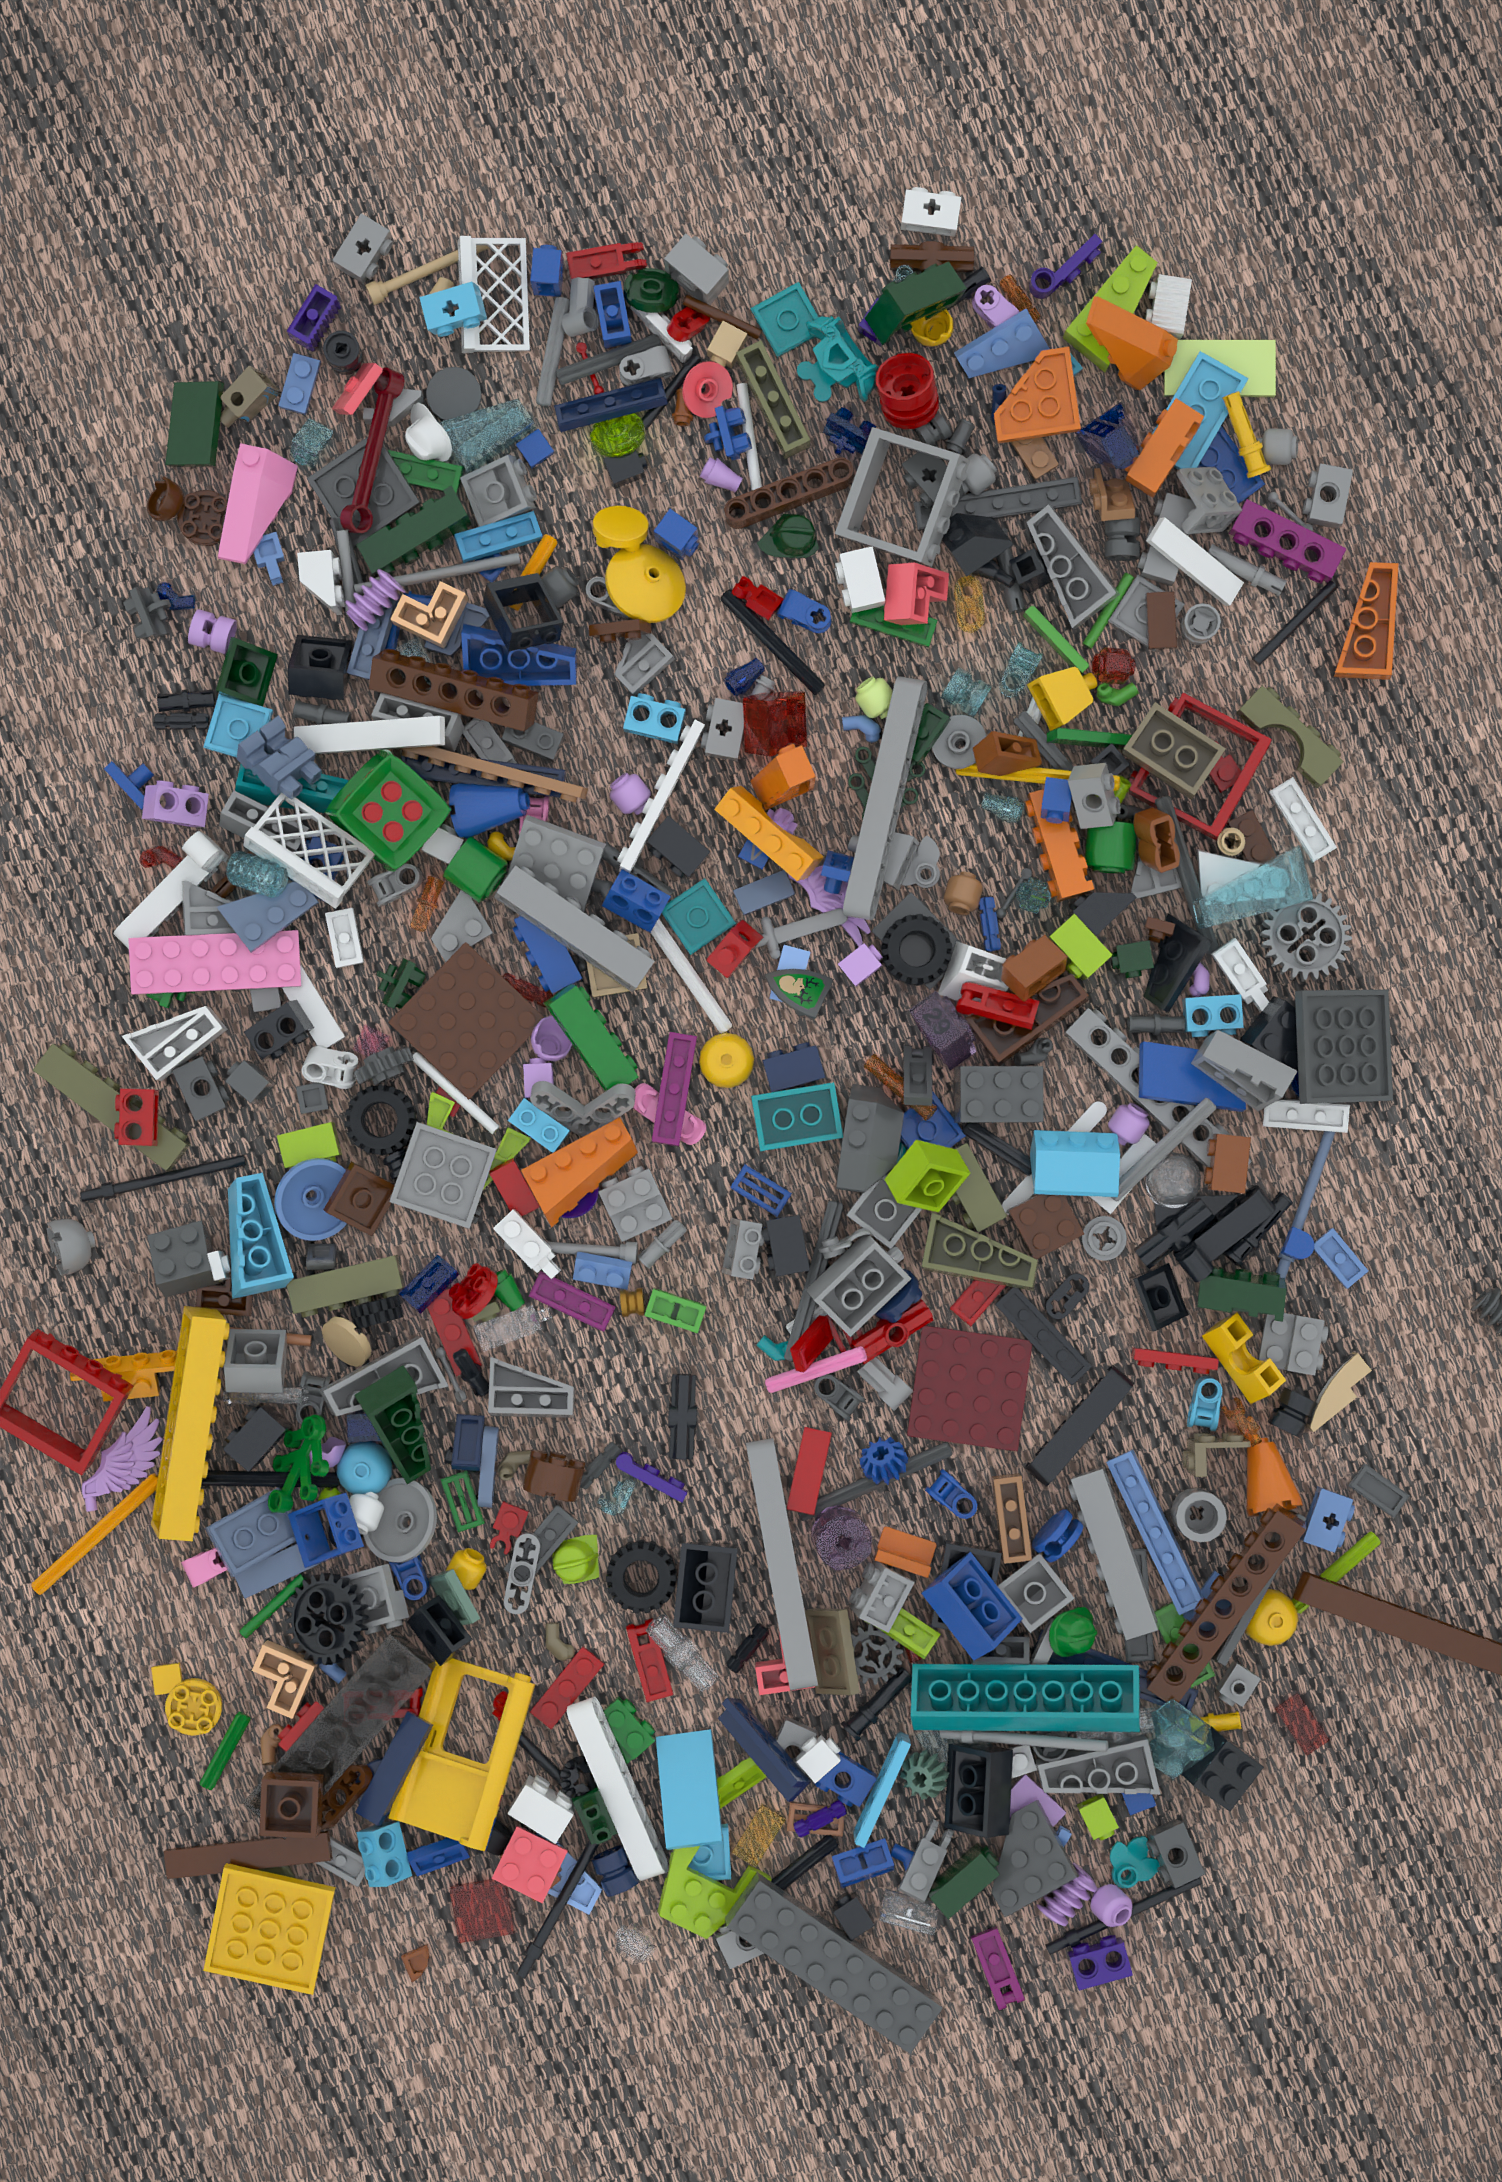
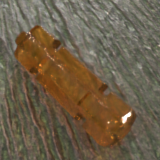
M1011 274L1001 279L999 286L1004 293H1008L1007 297L1019 312L1027 309L1036 323L1040 319L1039 312L1035 307L1032 308V302L1020 286L1017 287L1015 278Z

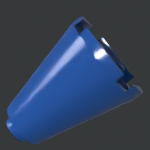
M467 783L454 784L451 786L449 795V806L455 805L456 814L451 815L454 829L460 838H469L526 815L527 809H530L529 795L524 793L522 788Z

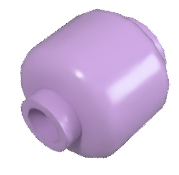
M624 773L610 785L612 789L610 791V799L623 814H630L632 812L636 815L640 814L651 795L650 789L637 774L629 775Z
M1131 1102L1128 1105L1123 1104L1117 1108L1108 1122V1127L1112 1133L1118 1135L1119 1144L1125 1146L1127 1142L1136 1144L1140 1141L1150 1125L1147 1118L1148 1113L1140 1106Z
M1113 1884L1098 1888L1094 1892L1090 1904L1091 1911L1108 1927L1125 1924L1131 1917L1133 1906L1131 1899L1118 1886Z

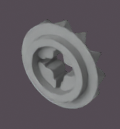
M1109 1216L1096 1217L1090 1220L1083 1229L1082 1244L1084 1249L1091 1257L1097 1260L1107 1261L1114 1259L1125 1248L1127 1240L1126 1231L1115 1218ZM1108 1226V1236L1115 1243H1105L1101 1250H1099L1100 1240L1096 1239L1093 1233L1102 1234Z

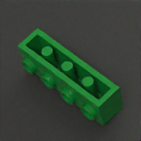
M570 984L544 1003L604 1092L617 1084H630L639 1077L635 1072V1069L638 1068L636 1063L629 1055L624 1056L619 1048L622 1046L619 1038L614 1032L609 1034L604 1024L607 1022L598 1009L593 1010L589 1005L588 1001L591 998L582 986L578 988L577 985Z

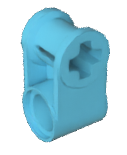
M1202 1376L1196 1381L1192 1402L1188 1411L1187 1427L1196 1425L1208 1427L1210 1431H1216L1220 1414L1222 1386L1215 1378ZM1208 1382L1214 1383V1393L1210 1396H1203L1201 1393L1202 1386Z

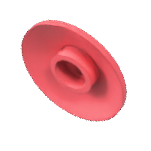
M711 361L699 363L689 371L684 380L682 391L684 403L689 411L696 416L702 418L715 417V408L721 406L724 400L732 397L733 384L729 372L720 364ZM705 384L706 390L701 393V388Z

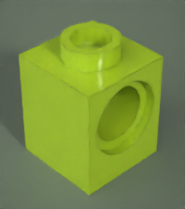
M1097 1794L1077 1804L1093 1840L1097 1838L1105 1840L1115 1834L1114 1830L1119 1827L1103 1794Z

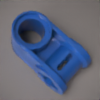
M788 589L776 614L783 620L784 618L790 619L792 624L799 625L818 634L827 631L831 625L830 611L826 606L792 589ZM819 613H822L825 622L819 621L818 624H814L812 616H818Z
M942 1468L940 1470L941 1475L931 1487L927 1486L924 1490L959 1518H971L977 1511L976 1499L961 1486L960 1482ZM946 1482H948V1483L945 1485V1487H944L940 1492H938V1491L941 1489V1487H942ZM961 1498L970 1499L972 1501L971 1510L966 1513L958 1511L956 1508L958 1500Z
M420 1555L404 1563L389 1562L405 1597L410 1600H418L427 1594L430 1584ZM412 1579L421 1581L423 1590L420 1594L411 1592L409 1583Z

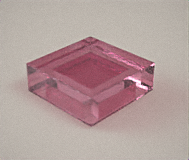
M364 1025L353 1050L368 1057L384 1050L391 1037Z

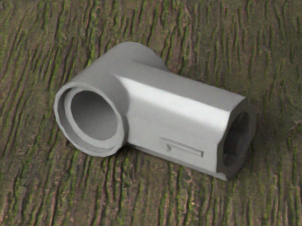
M577 277L571 279L569 312L565 313L562 317L563 329L570 337L595 331L599 326V317L593 308V286H595V281L589 278Z
M877 1357L863 1364L857 1371L878 1392L877 1395L893 1411L914 1392Z

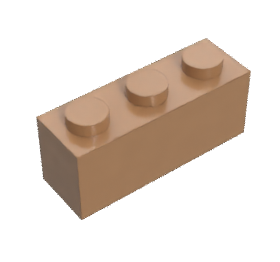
M1019 1473L991 1476L1000 1551L1002 1553L1001 1559L1004 1564L1031 1561L1032 1555L1022 1476Z

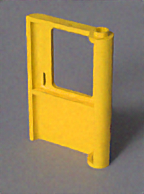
M452 1658L442 1666H439L435 1660L419 1717L433 1724V1727L392 1804L388 1818L459 1841L461 1845L487 1851L535 1688V1684L530 1682L532 1677L517 1672L512 1677ZM465 1675L505 1686L509 1690L490 1758L486 1764L446 1752L443 1749L445 1736L462 1679Z

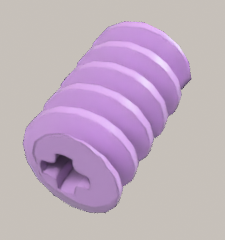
M380 569L377 570L380 577L379 580L373 577L369 578L372 584L371 588L365 585L361 586L364 592L363 596L357 593L353 594L356 600L355 604L348 600L345 601L348 608L346 613L364 631L368 630L365 621L374 624L376 622L374 614L379 616L384 614L381 605L386 608L392 606L389 597L397 601L400 599L397 590L406 593L403 587L389 573Z
M1074 1862L1072 1864L1079 1877L1063 1885L1061 1890L1056 1889L1053 1891L1054 1898L1044 1896L1043 1898L1047 1904L1046 1907L1040 1904L1036 1905L1046 1917L1062 1926L1068 1924L1065 1915L1071 1918L1076 1915L1072 1907L1077 1909L1083 1907L1079 1898L1088 1901L1090 1895L1087 1890L1096 1892L1098 1889L1092 1877Z

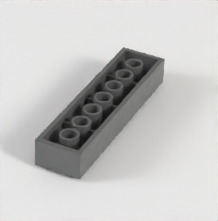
M758 1872L725 1917L726 1926L731 1931L909 2054L912 2053L943 2009L940 1999L855 1939L851 1941L845 1932Z

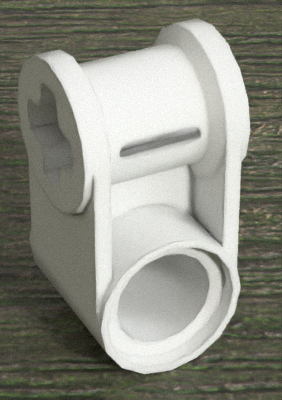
M315 1046L308 1052L302 1067V1075L311 1082L348 1089L355 1085L356 1077L353 1072L354 1068L358 1065V1058L350 1052H341L322 1046Z

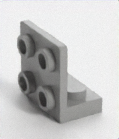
M1216 467L1182 468L1176 472V475L1196 508L1188 513V518L1180 525L1185 534L1223 532L1242 512L1236 496L1230 491L1223 480V475Z
M874 1560L873 1563L869 1562L862 1573L864 1580L860 1588L856 1587L849 1598L850 1608L858 1618L889 1633L915 1582L887 1568L883 1563Z

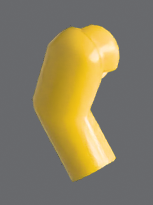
M492 832L487 841L488 848L506 861H512L516 847H509L504 841V835L501 832Z

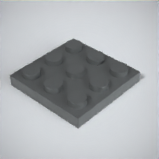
M368 437L307 478L331 518L339 517L343 508L352 504ZM384 443L368 508L373 516L372 526L365 533H349L353 549L357 548L356 544L385 526L391 525L399 517L422 504ZM357 509L352 516L355 528L359 526L361 521L360 513Z

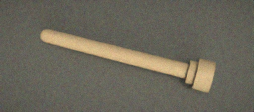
M476 245V254L489 247L487 245ZM458 250L384 283L382 281L376 283L374 280L365 284L373 305L384 302V298L388 297V293L457 263Z

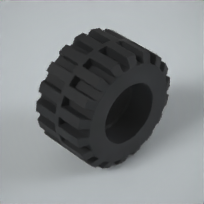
M910 914L895 921L885 933L881 945L882 962L885 964L887 972L894 979L906 985L920 986L937 979L946 970L952 957V943L950 942L948 931L946 932L943 928L944 926L940 922L935 921L933 917H926L923 914ZM916 933L926 936L933 946V954L929 962L918 967L908 965L900 955V945L903 939L910 934Z
M387 1085L369 1086L363 1091L360 1090L356 1093L357 1096L350 1100L348 1103L350 1106L345 1112L347 1118L344 1122L349 1132L347 1133L349 1138L355 1142L354 1144L358 1148L375 1155H388L401 1150L409 1144L416 1122H418L416 1118L417 1110L412 1104L413 1101L403 1091ZM380 1103L390 1105L397 1114L395 1130L384 1137L373 1135L367 1129L365 1123L368 1110Z
M645 1540L631 1541L625 1546H621L612 1556L606 1574L607 1589L609 1594H612L614 1602L622 1605L621 1608L627 1611L629 1609L633 1611L632 1613L637 1614L639 1612L651 1613V1610H658L665 1602L667 1603L674 1592L677 1580V1569L671 1554L669 1555L663 1546H658L656 1542H646ZM640 1560L651 1563L658 1572L656 1586L652 1590L643 1593L632 1590L625 1580V1572L628 1566Z

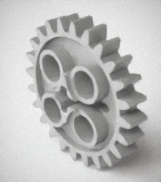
M1310 891L1305 893L1304 898L1301 897L1299 892H1296L1293 896V901L1286 895L1283 898L1284 905L1277 901L1274 904L1276 911L1269 910L1266 913L1271 920H1264L1262 922V925L1268 928V930L1260 933V936L1267 938V941L1263 942L1261 947L1270 949L1265 958L1274 957L1275 960L1271 967L1273 968L1280 964L1282 966L1280 970L1281 975L1287 970L1291 971V980L1297 974H1300L1301 981L1305 982L1310 974L1312 980L1316 981L1319 977V972L1326 978L1329 975L1328 968L1335 972L1338 969L1336 962L1343 963L1346 960L1341 953H1348L1351 949L1344 944L1352 940L1351 936L1345 935V932L1351 928V925H1343L1342 923L1348 916H1338L1337 912L1341 906L1339 905L1332 909L1330 907L1332 898H1329L1325 903L1322 902V893H1319L1315 899H1312ZM1301 911H1309L1313 916V922H1304L1300 915ZM1324 920V925L1315 931L1309 939H1306L1292 953L1287 951L1290 946L1316 923ZM1280 930H1289L1292 933V941L1282 939ZM1320 932L1330 934L1332 939L1330 944L1321 941ZM1300 950H1307L1311 954L1310 962H1305L1300 958Z

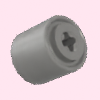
M1196 1487L1184 1490L1178 1494L1171 1507V1518L1175 1527L1192 1541L1200 1543L1211 1541L1218 1537L1225 1528L1227 1515L1224 1505L1220 1499L1205 1489ZM1192 1506L1195 1508L1201 1506L1203 1508L1200 1512L1202 1515L1201 1519L1196 1517L1190 1519L1189 1516L1192 1512L1189 1509Z

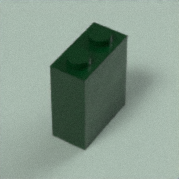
M977 1842L934 1880L929 1891V1897L948 1920L1000 1875L997 1868L999 1862L996 1860L997 1857L987 1845L982 1848Z

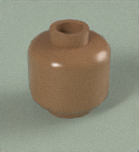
M960 872V875H954L949 878L944 894V902L951 912L959 915H969L970 912L975 911L979 907L983 885L976 879L974 874Z

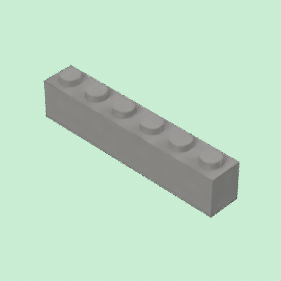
M515 865L496 892L494 898L633 993L655 962L650 958L651 954L640 946H637V948L633 947L627 942L628 938L617 930L612 932L604 927L605 922L596 915L591 914L588 916L581 911L582 906L570 898L565 900L559 896V891L547 882L544 884L540 883L535 879L536 875L524 866L519 868Z
M1105 1466L1073 1476L1071 1478L1072 1484L1068 1485L1073 1501L1078 1500L1081 1511L1077 1512L1083 1527L1087 1526L1090 1534V1537L1087 1538L1088 1547L1091 1554L1096 1553L1100 1564L1096 1565V1570L1100 1580L1106 1581L1109 1591H1105V1596L1109 1607H1115L1118 1617L1114 1618V1622L1119 1635L1124 1633L1125 1639L1129 1640L1157 1631L1159 1623Z

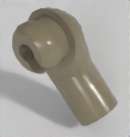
M545 1623L546 1648L560 1661L573 1658L575 1654L574 1647L563 1643L559 1639V1623Z

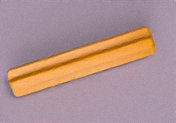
M548 534L542 537L521 576L535 573L540 575L557 545V540ZM523 603L511 605L508 607L518 611L520 610Z

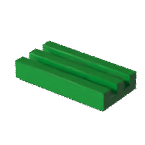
M467 1470L440 1479L458 1533L485 1524ZM461 1478L464 1479L477 1518L476 1521L472 1520L459 1481ZM452 1481L454 1482L467 1524L464 1525L461 1523L449 1487V1483Z

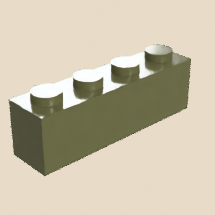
M760 340L736 352V361L784 458L787 459L809 448L810 438L762 341Z
M398 1255L294 1279L287 1285L293 1314L301 1312L302 1318L318 1314L317 1308L328 1306L329 1311L345 1308L344 1302L355 1300L356 1305L373 1301L372 1295L380 1293L383 1294V1298L399 1295V1289L405 1287Z

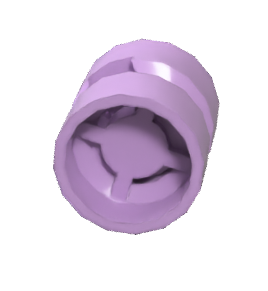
M198 609L191 621L188 643L202 648L210 645L212 651L226 654L231 637H235L237 621L224 616L216 619L213 613Z

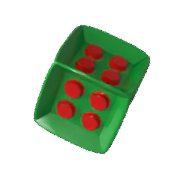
M381 749L337 793L325 810V814H328L339 828L375 854L373 859L383 864L386 870L395 872L435 833L448 816L451 808L406 763L394 756L391 751Z

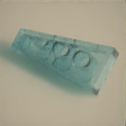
M1300 845L1285 850L1283 853L1192 901L1198 928H1207L1313 900Z

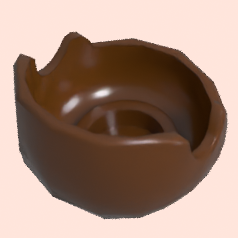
M163 476L162 479L164 481L155 482L156 489L151 493L147 501V512L157 521L172 519L178 515L184 503V494L180 486ZM160 497H163V499L161 500V502H160V504H159V503L157 502V500H158Z

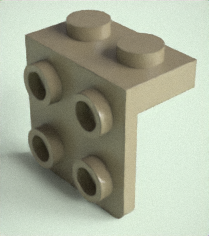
M1237 1432L1222 1433V1438H1215V1435H1211V1433H1194V1438L1187 1439V1451L1182 1452L1183 1468H1187L1188 1473L1195 1477H1207L1206 1448L1251 1447V1443Z

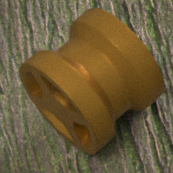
M636 1288L635 1291L630 1292L626 1289H621L622 1317H629L630 1314L635 1313L639 1316L645 1315L643 1288Z

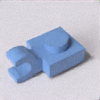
M277 532L263 535L262 540L253 552L258 568L267 567L273 586L281 584L283 580L277 563L285 561Z

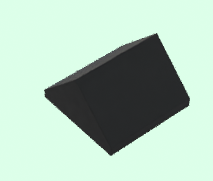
M1170 1263L1129 1277L1149 1331H1157L1189 1315Z

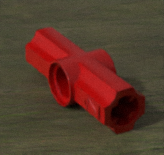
M920 1299L918 1302L911 1304L897 1322L890 1323L887 1319L878 1320L876 1327L851 1342V1348L854 1349L861 1346L865 1349L867 1360L862 1362V1364H866L892 1346L900 1347L905 1344L911 1334L933 1321V1315L925 1302ZM896 1327L895 1332L888 1336L890 1329Z

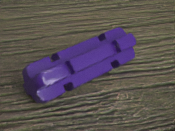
M837 1800L830 1804L831 1807L827 1808L826 1806L807 1816L806 1820L801 1819L795 1822L794 1829L797 1835L802 1838L810 1834V1830L816 1831L833 1822V1818L839 1819L846 1815L847 1810L844 1804Z

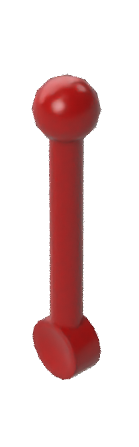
M579 342L576 345V351L585 360L588 358L586 353L587 345ZM595 374L590 375L594 385V394L604 393V388L599 385Z

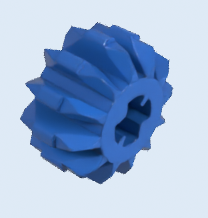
M879 1436L878 1442L872 1443L869 1441V1448L862 1449V1458H860L861 1468L865 1477L868 1480L872 1479L877 1485L882 1480L889 1485L890 1479L895 1478L899 1480L898 1473L906 1472L907 1454L904 1452L903 1445L900 1442H895L891 1436L886 1441Z

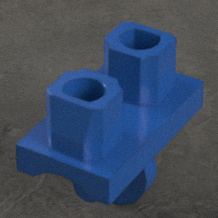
M724 406L716 407L715 412L720 431L718 430L717 422L710 423L711 433L704 436L705 443H713L715 451L723 450L722 440L726 457H731L732 460L741 459V453L752 449L749 434L743 433L735 436L733 429L735 426L746 423L744 411L740 407L726 409Z

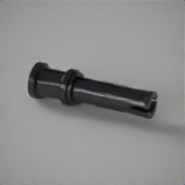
M1279 1191L1272 1200L1276 1209L1271 1216L1223 1252L1239 1268L1243 1267V1261L1253 1250L1259 1248V1241L1293 1204L1291 1199L1284 1193Z
M901 1666L897 1674L893 1675L866 1704L862 1703L857 1706L858 1710L847 1722L843 1721L841 1723L842 1727L856 1741H859L861 1739L860 1735L871 1724L875 1725L878 1722L879 1718L877 1716L912 1681V1676Z

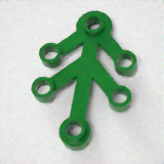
M312 1415L306 1417L302 1422L301 1429L286 1432L284 1436V1445L286 1447L298 1448L302 1440L304 1442L300 1449L286 1455H277L273 1460V1469L276 1472H288L290 1466H293L282 1490H273L268 1497V1508L271 1512L285 1513L292 1508L293 1497L291 1493L299 1476L301 1480L300 1498L307 1501H314L317 1498L318 1488L315 1484H311V1473L314 1476L324 1477L329 1471L328 1461L322 1459L321 1439L324 1437L327 1429L322 1416ZM311 1450H312V1460H313V1462H312V1464H311V1473H310V1458H309V1454H310V1452H311Z

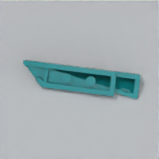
M240 764L235 791L262 805L271 806L280 793L276 796L270 791L271 788L260 780L257 774L254 776L253 771L245 769ZM321 774V778L313 785H310L301 777L297 781L303 785L302 791L295 798L314 811L325 813L333 798L349 780ZM285 800L279 806L281 808L294 809V806Z

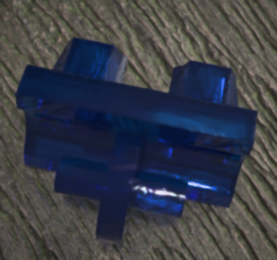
M841 407L835 414L831 412L823 433L830 436L829 441L837 445L835 454L840 456L845 449L852 454L856 451L863 455L872 427L876 428V426L869 421H863L860 427L850 423L853 414L844 407Z

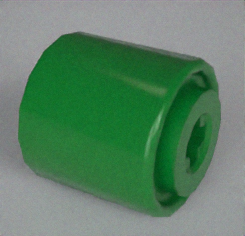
M1114 822L1113 826L1087 828L1085 860L1088 868H1092L1093 872L1125 874V871H1132L1134 869L1137 837L1134 824Z
M469 837L450 861L443 874V878L478 903H481L485 898H490L503 881L507 873L508 862L475 838Z

